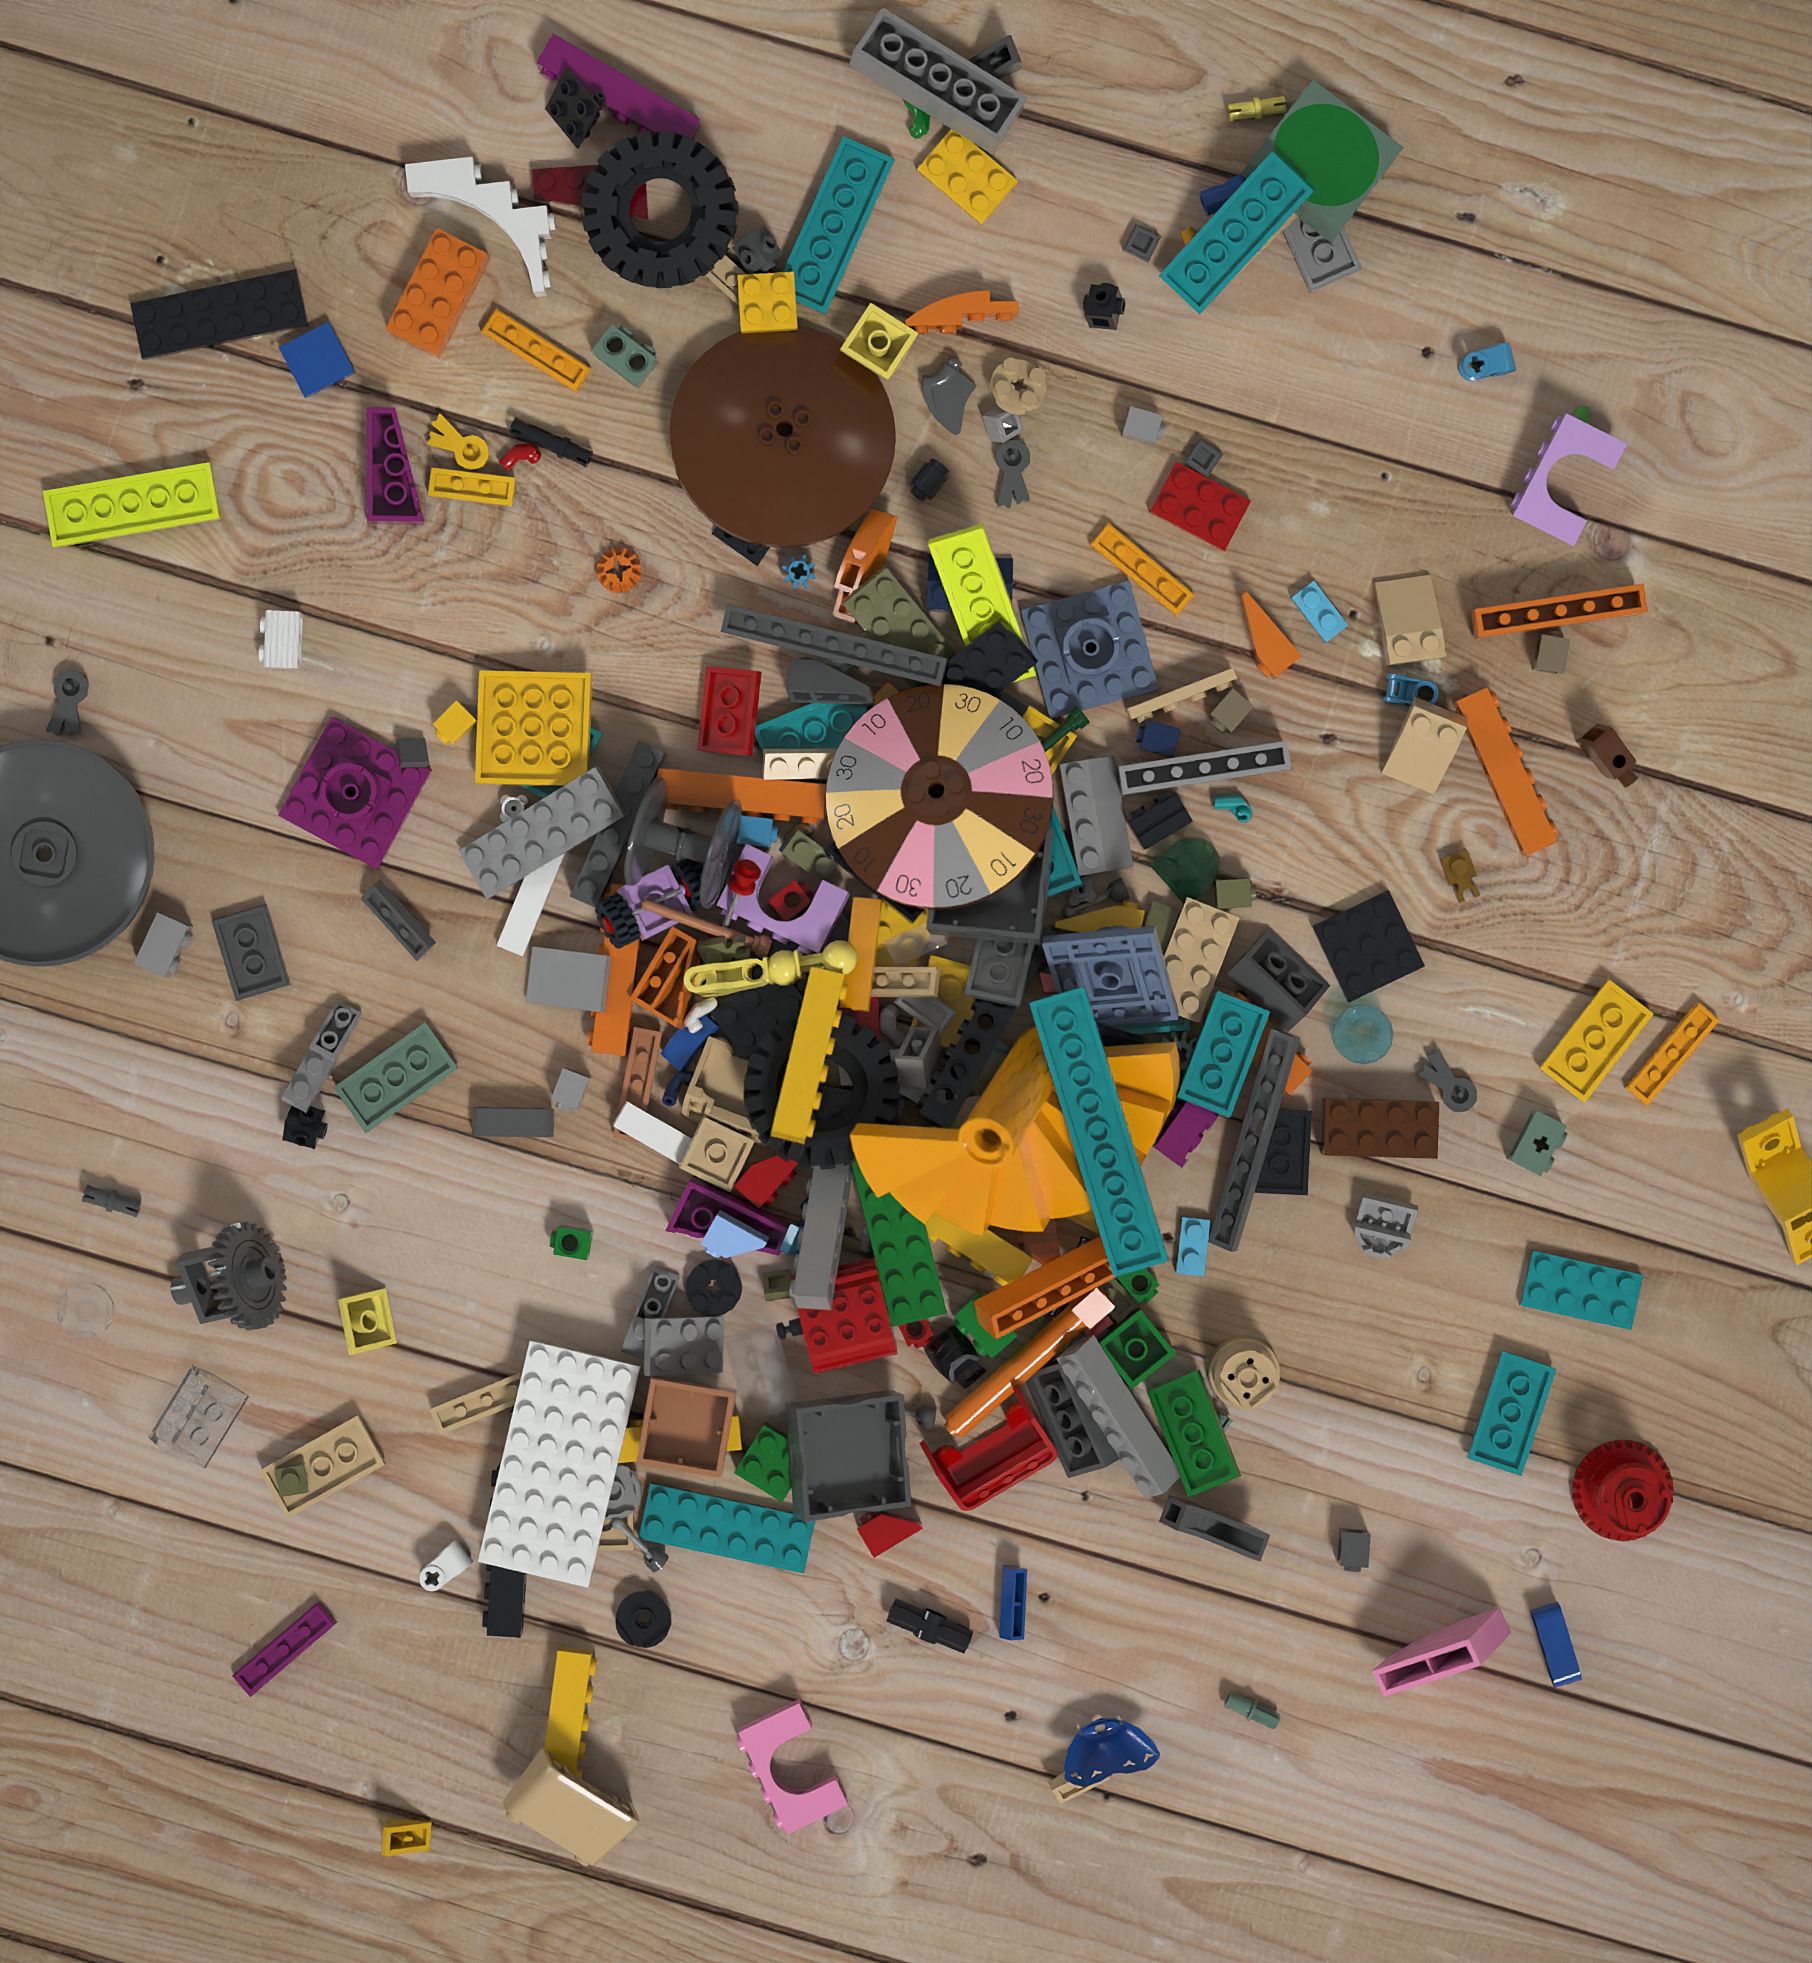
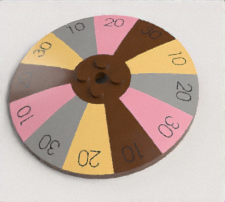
M941 684V686L927 685L902 691L885 699L865 713L853 725L841 742L831 764L826 789V810L830 830L838 850L854 873L869 887L893 901L912 907L934 910L964 907L980 902L995 895L1016 880L1030 865L1044 842L1049 829L1054 803V787L1050 765L1039 739L1027 722L1010 706L988 693L969 687ZM939 784L945 788V792L940 798H932L929 795V790L933 785Z

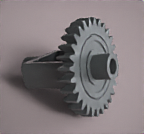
M247 1221L231 1224L223 1228L216 1235L217 1240L212 1242L211 1247L185 1252L179 1256L176 1265L181 1276L174 1278L171 1282L172 1298L179 1305L192 1303L200 1324L232 1318L231 1324L237 1325L240 1329L257 1330L266 1328L268 1325L274 1324V1319L279 1318L278 1312L284 1309L280 1302L286 1301L285 1296L281 1293L287 1290V1287L282 1283V1280L287 1279V1277L281 1273L285 1265L278 1262L281 1253L275 1254L276 1243L270 1244V1234L264 1235V1228H257L256 1223L250 1224ZM213 1260L208 1263V1266L215 1268L214 1272L208 1274V1277H214L217 1280L212 1285L203 1267L202 1262ZM212 1288L219 1289L218 1294L215 1295ZM217 1299H223L222 1304L219 1305Z

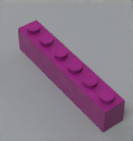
M552 34L536 62L538 69L541 70L539 74L551 82H554L556 79L559 81L565 68L568 67L589 94H594L597 91L605 94L606 105L601 111L604 108L614 113L612 117L624 125H627L629 122L638 127V133L645 131L660 132L662 130L675 132L676 134L694 139L701 127L700 119L555 34Z

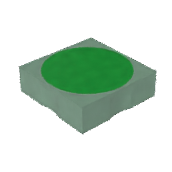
M1312 80L1248 162L1241 175L1247 179L1266 157L1275 150L1315 188L1314 192L1294 213L1300 220L1332 243L1404 147L1315 80Z

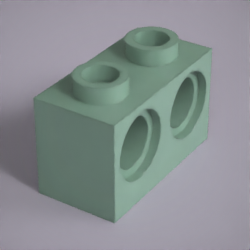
M612 324L591 352L600 361L639 389L659 363L657 358L654 357L657 352L644 342L640 346L633 341L634 334L624 326L620 325L617 328ZM614 339H619L623 342V348L617 353L608 350L609 343ZM637 356L643 357L646 360L645 366L640 370H634L630 367L632 359Z

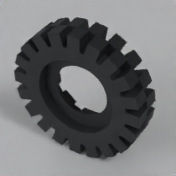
M662 130L660 132L645 131L636 133L634 137H625L614 144L615 147L612 150H606L597 160L599 164L595 170L591 169L586 183H588L586 193L583 192L581 207H584L582 222L584 231L589 235L590 240L588 242L594 253L600 256L601 262L608 269L629 282L654 288H673L674 286H684L695 282L696 278L705 276L715 268L714 265L718 260L723 259L729 250L730 240L734 239L736 233V215H739L738 201L735 198L734 192L736 189L733 180L726 172L727 168L707 147L698 141L675 132ZM658 178L669 179L679 184L687 193L691 203V217L685 230L676 238L663 242L652 241L642 236L634 227L630 217V203L636 190L645 182Z
M798 1014L794 1020L788 1022L786 1019L776 1025L773 1032L770 1034L766 1033L758 1043L755 1052L751 1055L745 1074L743 1092L744 1107L747 1108L748 1112L747 1118L752 1129H756L759 1134L758 1139L767 1149L771 1147L775 1150V1155L786 1162L790 1159L798 1162L797 1166L811 1169V1166H820L821 1170L835 1169L836 1165L842 1163L846 1166L857 1161L850 1134L857 1123L891 1125L899 1100L900 1085L897 1082L899 1076L895 1062L891 1061V1052L884 1041L879 1042L876 1039V1032L866 1024L864 1027L856 1024L857 1019L843 1014L838 1028L832 1027L830 1037L835 1038L832 1055L826 1054L824 1060L835 1062L849 1075L853 1088L850 1104L843 1113L833 1119L815 1120L812 1137L806 1136L804 1144L772 1137L771 1131L800 1014Z

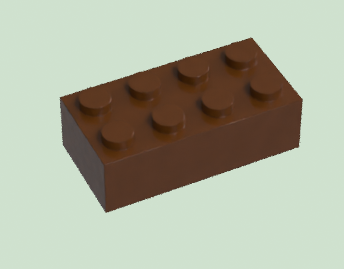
M1323 1098L1322 1155L1438 1159V1101Z

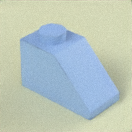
M720 1210L701 1245L706 1247L704 1250L708 1254L716 1258H720V1256L728 1258L764 1248L770 1237Z

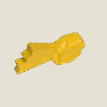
M442 414L438 415L437 420L431 422L432 426L444 434V436L430 432L431 439L427 441L429 446L453 451L457 463L467 470L473 471L485 466L490 453L488 445L483 439L475 435L462 437Z

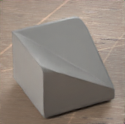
M999 406L982 415L991 441L1004 443L1023 431L1019 415L1008 413Z

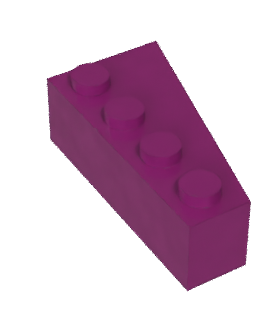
M367 407V524L424 525L396 409L391 407Z
M694 1175L692 1176L665 1231L687 1234L695 1238H704L716 1215L721 1210L770 1237L765 1247L756 1251L780 1255L783 1240L790 1224L793 1223L762 1208H758L754 1204Z

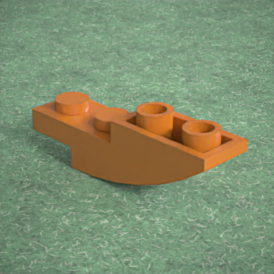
M990 290L967 292L941 299L924 307L906 319L905 325L918 332V335L928 334V330H940V334L957 333L956 329H962V318H968V322L985 321L984 317H996L998 322L1013 321V317H1018L1019 303L1018 301H990Z
M872 509L864 519L850 543L834 584V588L839 589V594L832 616L858 624L841 602L874 575L876 570L884 566L898 516L878 509Z

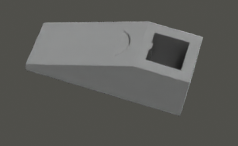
M654 1266L625 1337L621 1352L644 1360L645 1318H665L680 1276Z

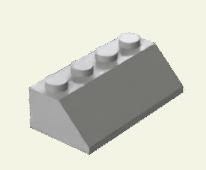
M1114 756L1059 764L1073 853L1079 875H1091L1133 867Z

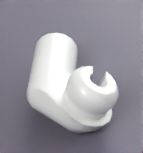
M708 997L694 1004L684 1018V1026L688 1027L690 1033H696L703 1028V1023L699 1018L717 1009L718 1003L716 999Z

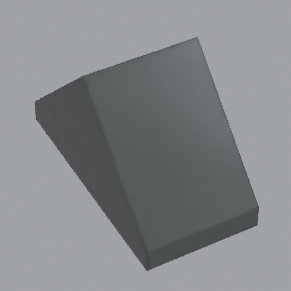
M1007 35L969 59L971 63L997 79L1021 70L1022 61L1011 35Z

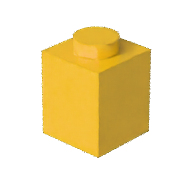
M456 700L433 723L437 728L434 734L445 745L451 742L456 746L477 725V719Z

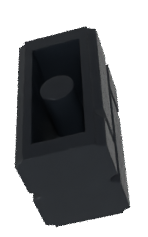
M1168 791L1153 799L1155 805L1146 810L1144 806H1141L1129 813L1131 819L1126 823L1143 851L1193 822L1177 793L1170 796Z

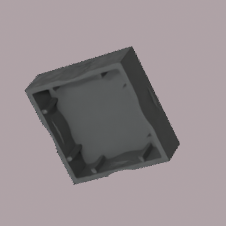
M1049 827L1044 842L1030 865L1003 890L987 899L964 907L928 909L926 929L929 934L1042 945L1055 839L1053 828Z
M884 1390L785 1404L794 1517L808 1522L841 1517L857 1511L875 1512L912 1506L909 1466L905 1455L906 1422L904 1394L894 1390Z

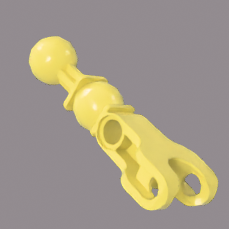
M836 940L828 944L822 953L803 956V953L799 950H794V952L781 950L775 952L770 958L767 956L763 957V961L747 959L692 967L684 975V984L687 990L705 998L729 995L742 990L762 987L768 983L788 986L795 983L798 979L806 980V973L810 972L811 966L845 975L849 974L857 964L858 955L851 943L845 940ZM760 965L763 969V974L759 979L754 980L752 978V970ZM697 974V976L695 977V983L693 985V977Z

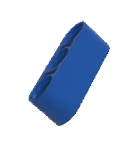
M1555 1602L1530 1610L1554 1688L1582 1680L1559 1603Z

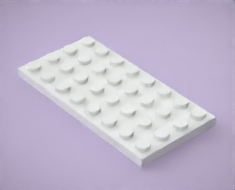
M530 1340L478 1562L589 1587L639 1377L640 1365Z

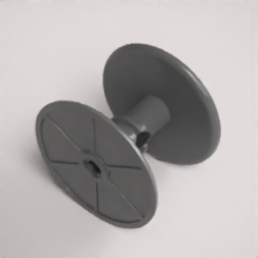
M657 777L649 786L633 825L625 861V882L628 886H634L642 879L655 850L676 855L677 860L686 858L704 864L700 885V901L704 908L709 909L718 898L732 863L741 825L740 800H732L725 807L713 836L692 831L689 825H686L685 828L663 822L667 805V785L663 778Z

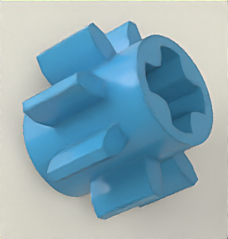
M805 555L801 557V561H796L791 556L792 564L782 567L783 570L789 573L783 579L784 582L792 580L794 582L793 590L797 589L798 584H803L808 589L807 581L809 578H817L814 574L810 573V570L816 566L815 563L807 565L805 563ZM803 566L804 572L807 575L801 576L799 580L795 579V573L792 570Z

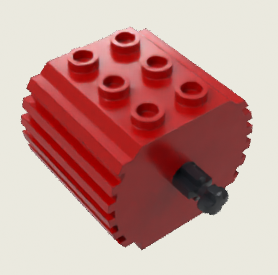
M875 1257L838 1266L831 1310L797 1308L800 1318L789 1320V1326H784L782 1322L776 1324L779 1339H786V1333L790 1332L793 1337L804 1334L812 1369L815 1374L898 1354Z

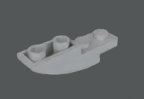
M339 1000L336 1001L310 1044L309 1051L282 1094L281 1100L305 1113L307 1112L340 1058L362 1015L361 1012Z

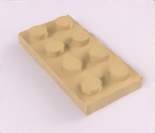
M1186 897L1163 957L1179 1010V1016L1199 1023L1240 917Z
M357 1415L260 1469L259 1472L287 1520L384 1466L386 1462L361 1417ZM305 1464L309 1492L279 1497L275 1469Z

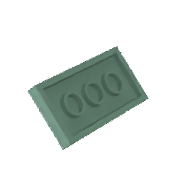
M425 1022L333 1088L364 1132L368 1133L459 1067L428 1023Z

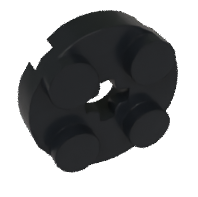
M718 1259L706 1260L692 1270L686 1281V1296L691 1306L696 1311L707 1316H721L731 1311L742 1294V1280L738 1272L727 1262ZM711 1280H717V1285H722V1291H717L716 1296H712L711 1291H706V1285H710Z
M651 1590L636 1591L629 1594L622 1600L616 1613V1629L618 1634L627 1644L637 1647L650 1648L658 1645L665 1639L672 1624V1614L668 1603L663 1597ZM638 1613H648L651 1616L649 1626L637 1624L636 1621L639 1619Z

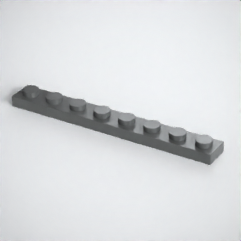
M728 604L720 631L937 686L942 684L948 660L947 658Z
M1272 1028L1269 1033L1208 1240L1209 1243L1230 1252L1237 1251L1300 1040V1037L1277 1028Z

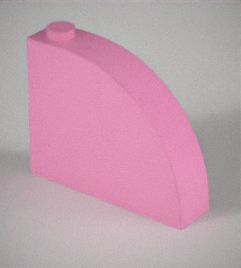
M1500 1607L1463 1619L1424 1636L1388 1657L1372 1672L1385 1697L1482 1665L1511 1634V1631Z

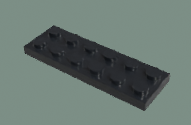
M296 269L130 303L141 358L143 360L309 326L299 275Z

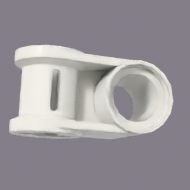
M454 1540L424 1567L419 1577L420 1584L425 1590L436 1591L453 1577L458 1576L474 1561L460 1544ZM428 1571L432 1574L435 1572L439 1573L438 1583L434 1580L431 1582L427 1580L429 1576Z

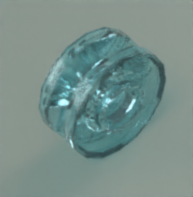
M1366 1005L1350 1007L1341 1013L1334 1023L1332 1034L1334 1045L1341 1056L1350 1062L1359 1064L1377 1062L1384 1057L1392 1046L1394 1035L1391 1022L1385 1013L1375 1007ZM1362 1026L1367 1027L1370 1031V1038L1364 1043H1360L1355 1036L1356 1030Z

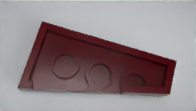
M597 165L532 169L534 199L581 207L583 192L586 193L588 187L586 180L591 169L595 170ZM645 182L636 190L631 199L630 216L649 220L647 184Z

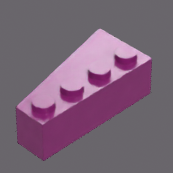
M1183 1101L1182 1104L1176 1102L1169 1114L1171 1119L1165 1127H1162L1152 1146L1183 1168L1187 1162L1185 1156L1188 1152L1191 1153L1197 1148L1202 1140V1133L1213 1125L1219 1114L1187 1101Z

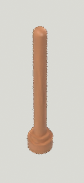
M643 899L641 901V907L644 910L718 937L725 936L729 941H732L736 936L744 935L746 937L744 946L751 947V952L756 957L763 959L770 950L772 938L760 934V936L754 935L751 937L650 899Z

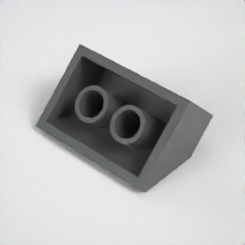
M1270 928L1255 941L1226 973L1258 1005L1270 1011L1269 1015L1287 1032L1310 1012L1330 987L1323 978Z

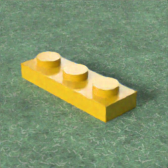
M431 467L428 496L513 507L516 478Z

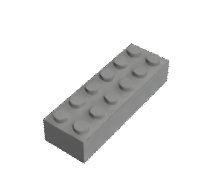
M883 7L853 50L849 66L994 155L1021 114L1027 97Z

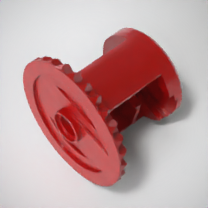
M1613 1440L1603 1443L1591 1450L1582 1459L1574 1474L1572 1498L1579 1517L1593 1532L1610 1540L1624 1542L1646 1537L1665 1521L1673 1503L1674 1488L1670 1469L1657 1452L1640 1442Z

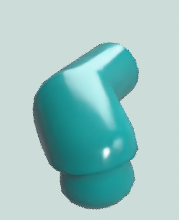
M1240 795L1214 796V810L1229 809L1241 823H1247L1251 820L1252 808Z

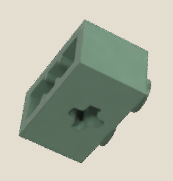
M1533 1109L1507 1160L1539 1176L1542 1175L1543 1171L1547 1173L1555 1158L1551 1156L1556 1146L1560 1148L1568 1133L1565 1132L1567 1126ZM1543 1136L1542 1142L1546 1144L1544 1149L1538 1148L1535 1151L1537 1146L1533 1144L1534 1140H1540Z

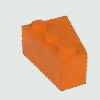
M672 926L629 1000L671 1025L684 1030V1018L689 1012L693 993L685 987L684 975L688 969L699 966L701 957L697 949L699 941ZM696 975L693 977V980H692L693 985H694V983H695V977H696Z

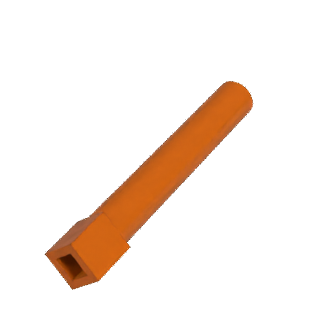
M1098 1286L1069 1301V1305L944 1416L947 1421L944 1424L945 1428L954 1437L957 1435L962 1438L966 1436L1014 1393L1012 1387L1017 1385L1019 1388L1086 1327L1091 1329L1115 1308L1111 1296L1101 1286Z

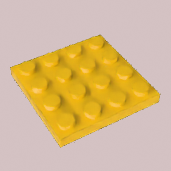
M479 670L475 783L489 785L565 786L588 772L593 674Z

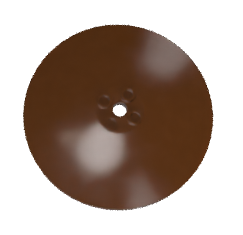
M798 325V330L756 333H741L740 331L721 340L707 350L695 362L679 387L671 412L669 428L670 451L677 477L687 496L697 509L709 521L732 536L749 543L775 548H794L812 545L832 538L851 527L871 508L879 497L891 471L895 454L896 430L894 415L887 393L876 373L840 351L844 344L842 341L816 329ZM781 423H786L791 426L792 434L782 437L777 433L776 427Z

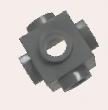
M766 226L747 233L732 247L748 274H756L758 272L763 274L772 271L777 266L775 262L783 255V252Z

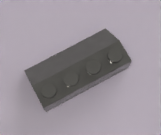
M1057 1360L1041 1367L1026 1381V1385L1049 1437L1058 1452V1457L1068 1478L1105 1468L1120 1459Z

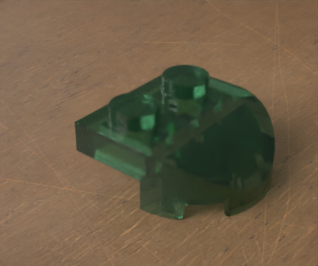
M1186 836L1175 841L1149 866L1184 904L1186 897L1196 900L1214 883L1219 875L1220 857L1216 848L1204 838Z

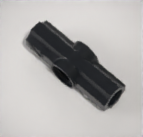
M895 1598L886 1622L913 1632L914 1636L932 1644L939 1643L965 1654L974 1632L961 1624L947 1620L946 1616L929 1608L921 1609Z

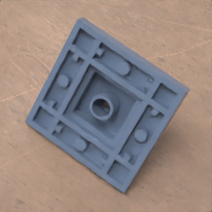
M1130 581L1021 610L1031 652L1038 659L1035 667L1050 719L1068 715L1067 712L1075 705L1081 711L1159 690ZM1087 644H1093L1096 648V651L1094 653H1088L1085 649V646Z
M1114 925L1113 927H1102L1093 932L1043 936L1042 945L1057 994L1085 986L1096 1023L1111 1026L1178 1020L1179 1010L1155 926L1127 928Z

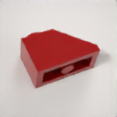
M870 1511L859 1518L861 1523L857 1525V1531L874 1558L923 1529L920 1520L885 1511H880L876 1514Z

